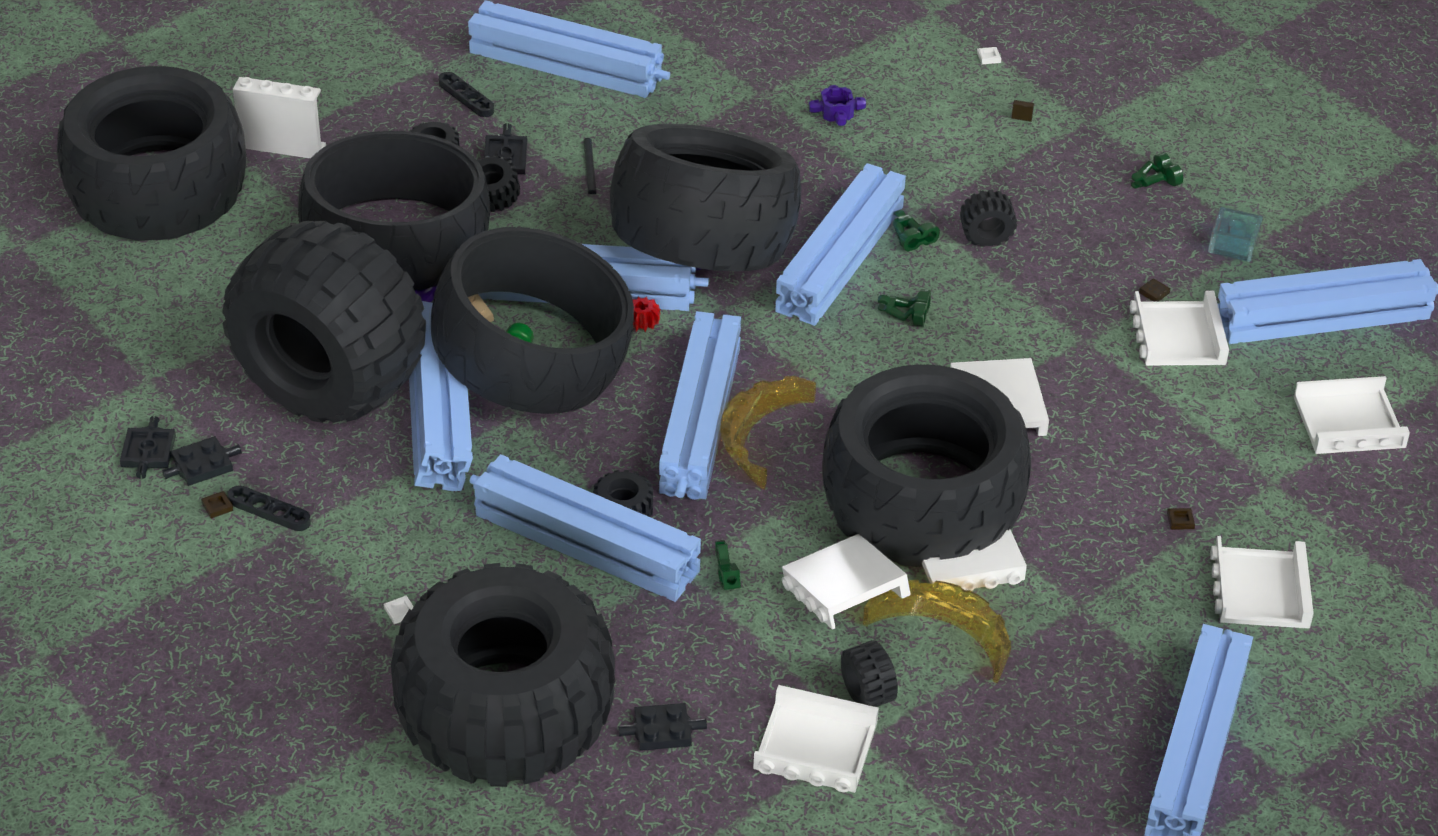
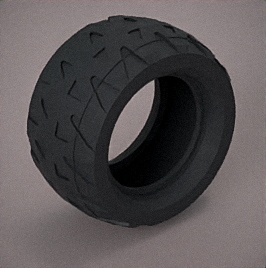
M145 66L125 69L106 75L79 91L65 107L64 117L59 122L57 158L64 188L80 217L85 222L89 221L98 230L106 234L135 241L178 238L202 230L214 223L236 203L238 193L242 190L246 169V147L244 131L237 111L230 97L225 95L219 85L193 71L167 66ZM173 150L156 155L132 156L147 151Z
M653 124L633 131L625 140L624 146L619 153L614 166L610 188L612 227L623 242L640 252L665 261L718 271L759 270L767 268L780 260L795 231L801 205L800 170L796 161L789 153L773 144L751 136L718 128L689 124Z
M930 364L891 368L879 372L854 386V389L847 398H842L832 417L824 441L822 479L829 508L834 511L837 525L846 536L852 537L859 534L892 562L910 567H923V560H928L929 558L951 559L969 555L976 549L979 551L998 541L1006 530L1009 531L1013 528L1027 497L1031 473V452L1022 415L1014 408L1009 398L1002 391L974 374L952 367ZM928 452L955 459L973 471L947 479H922L899 473L880 461L901 453Z

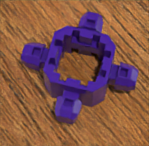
M830 85L821 91L820 101L812 100L808 103L809 112H822L823 119L835 121L839 126H844L847 120L854 117V109L857 111L866 108L865 98L855 97L854 99L850 89L836 85Z

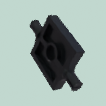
M507 123L503 124V134L486 135L484 158L485 156L493 157L494 155L499 158L505 157L507 161L510 160L513 163V166L515 165L517 174L526 175L527 136L511 134L512 125L509 123L508 130Z
M153 416L150 417L148 426L128 428L120 465L121 467L138 468L136 477L141 479V475L142 479L146 477L148 468L169 467L176 433L175 429L158 427L160 419L157 416L155 418Z
M216 436L172 450L171 456L175 466L162 470L165 479L179 475L190 486L233 471L229 457L242 454L239 444L224 448L220 445Z
M686 703L634 707V725L618 726L619 737L635 735L639 742V749L642 751L692 746V730L707 729L706 718L691 720L687 714Z

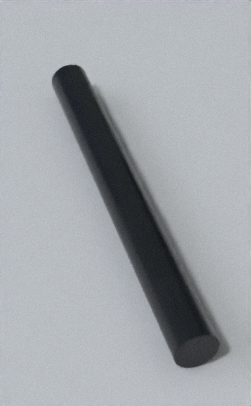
M585 138L584 152L588 194H596L591 138Z

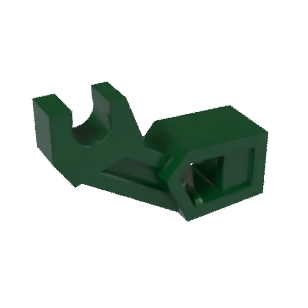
M725 540L715 541L716 557L719 564L718 576L721 587L724 590L741 588L740 570L735 563H730L727 543L725 544Z

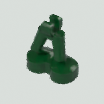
M1165 152L1155 155L1153 163L1151 161L1146 162L1131 176L1132 180L1135 181L1131 183V186L1135 189L1143 186L1148 187L1161 180L1174 187L1183 184V172L1180 166L1173 164ZM1151 169L1157 172L1150 176L1146 175Z
M902 209L894 211L897 219L893 220V226L900 245L907 252L918 249L922 244L929 245L938 240L940 229L934 223L928 222L920 225L910 215H906ZM905 226H908L909 229H907V230L905 231V230H904V227H905Z
M921 289L916 297L911 299L880 295L878 303L883 304L878 305V310L885 311L903 322L912 314L913 325L924 327L931 303V290ZM896 307L911 308L904 313Z

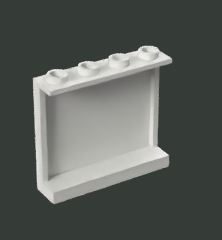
M239 77L233 88L235 109L244 131L246 149L311 158L316 152L318 153L320 149L326 146V142H321L317 108V97L321 89Z
M1135 291L1134 300L1130 301V313L1135 314L1133 316V327L1138 328L1136 340L1137 343H1141L1139 350L1140 358H1144L1146 365H1226L1229 347L1214 291H1205L1203 301L1141 302L1139 291Z
M1031 358L956 362L950 364L952 368L974 374L994 385L1009 398L1014 408L1021 413L1026 428H1036L1038 436L1047 435L1049 418Z
M1386 376L1297 382L1294 400L1316 454L1406 448L1410 432L1407 426H1399L1384 391Z
M1006 530L1004 535L992 545L980 551L978 549L973 550L969 555L940 560L939 557H933L922 562L931 585V596L939 595L940 597L948 596L951 592L956 591L969 593L975 588L980 587L992 589L998 584H1018L1021 580H1025L1027 566L1011 530Z
M859 534L782 567L784 574L782 583L787 591L790 590L798 601H802L810 612L813 611L822 623L825 622L831 629H835L834 614L886 591L892 590L900 598L910 595L907 574Z
M1217 536L1216 545L1211 546L1210 559L1215 560V563L1212 565V578H1216L1217 581H1214L1213 595L1218 596V599L1215 600V614L1220 615L1221 623L1310 628L1314 613L1305 542L1295 541L1293 552L1222 547L1221 536Z
M778 685L776 701L759 751L754 753L753 769L759 770L763 774L773 773L782 775L788 780L799 779L810 782L814 786L824 785L833 787L839 792L850 791L855 793L877 725L879 708Z

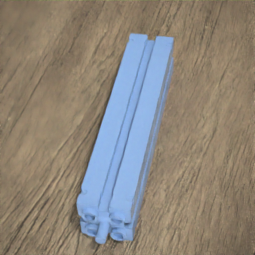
M486 0L479 7V14L475 13L468 21L469 35H472L469 47L470 53L644 98L650 92H654L657 81L660 82L662 79L668 80L670 78V72L661 70V64L664 59L661 44H651L649 41L498 3L493 4V2Z
M868 163L864 166L863 171H860L783 271V275H780L777 279L776 294H779V297L776 299L775 312L789 317L793 315L798 316L800 321L814 326L818 323L819 318L824 315L895 219L894 211L903 208L904 196L901 193L905 189V175L893 171L886 175L880 167Z
M582 244L601 256L620 274L629 289L628 291L631 293L632 299H637L638 296L640 298L647 296L648 300L655 299L660 309L689 311V304H694L695 291H691V289H695L696 286L708 287L709 278H699L692 274L696 273L695 267L665 261L640 252L633 247ZM486 292L479 294L482 299L548 303L532 296L513 292Z
M1417 259L1412 262L1401 261L1238 281L1233 284L1221 283L1218 294L1220 300L1218 308L1226 339L1229 344H1236L1239 342L1244 343L1430 319L1431 312L1434 310L1433 301H1435V297L1438 294V284L1430 276V271L1425 267L1422 260Z
M422 301L424 306L422 316L426 320L425 345L420 352L422 356L409 378L413 467L415 475L414 486L433 488L434 484H442V490L462 491L466 479L465 472L469 471L473 459L471 452L468 388L452 376L438 358L431 338V309L433 303Z
M696 311L659 461V475H661L659 481L660 494L670 497L676 495L678 498H683L685 493H687V497L690 499L707 498L740 351V316L723 315L722 319H714V313Z
M500 454L494 462H491L488 465L487 472H484L481 476L472 475L470 478V483L473 484L476 499L474 505L476 507V516L487 519L496 525L660 596H665L669 600L676 602L685 591V586L691 583L700 572V559L697 558L701 549L700 538L693 535L689 536L684 531L516 460H509L504 455Z
M1203 624L1150 805L1144 836H1201L1243 682L1253 636L1232 632L1228 629L1223 632L1222 628Z

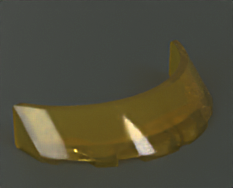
M784 376V380L772 382L763 380L753 384V388L746 392H739L728 403V408L724 410L720 428L723 445L732 459L761 489L765 490L767 468L755 465L748 460L749 454L744 445L750 430L760 419L777 409L800 403H814L816 382L797 376Z
M909 580V596L900 598L894 591L889 590L871 598L865 605L863 626L866 627L869 624L891 617L924 616L945 621L962 629L972 636L987 653L994 671L993 682L998 684L1011 652V640L1001 615H997L989 607V602L978 594L948 582L936 580L933 584L919 583V580Z

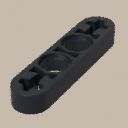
M443 72L439 75V86L480 117H490L494 114V103L455 73Z
M241 485L234 486L228 491V499L233 507L294 531H304L311 525L310 514L304 509ZM256 503L265 504L263 507L259 508L253 506ZM276 511L285 512L283 515L280 516L273 514Z

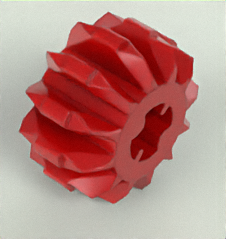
M638 296L637 299H633V327L636 332L639 328H643L645 332L647 327L654 329L655 324H659L660 308L656 304L655 299L648 300L647 296L645 298Z

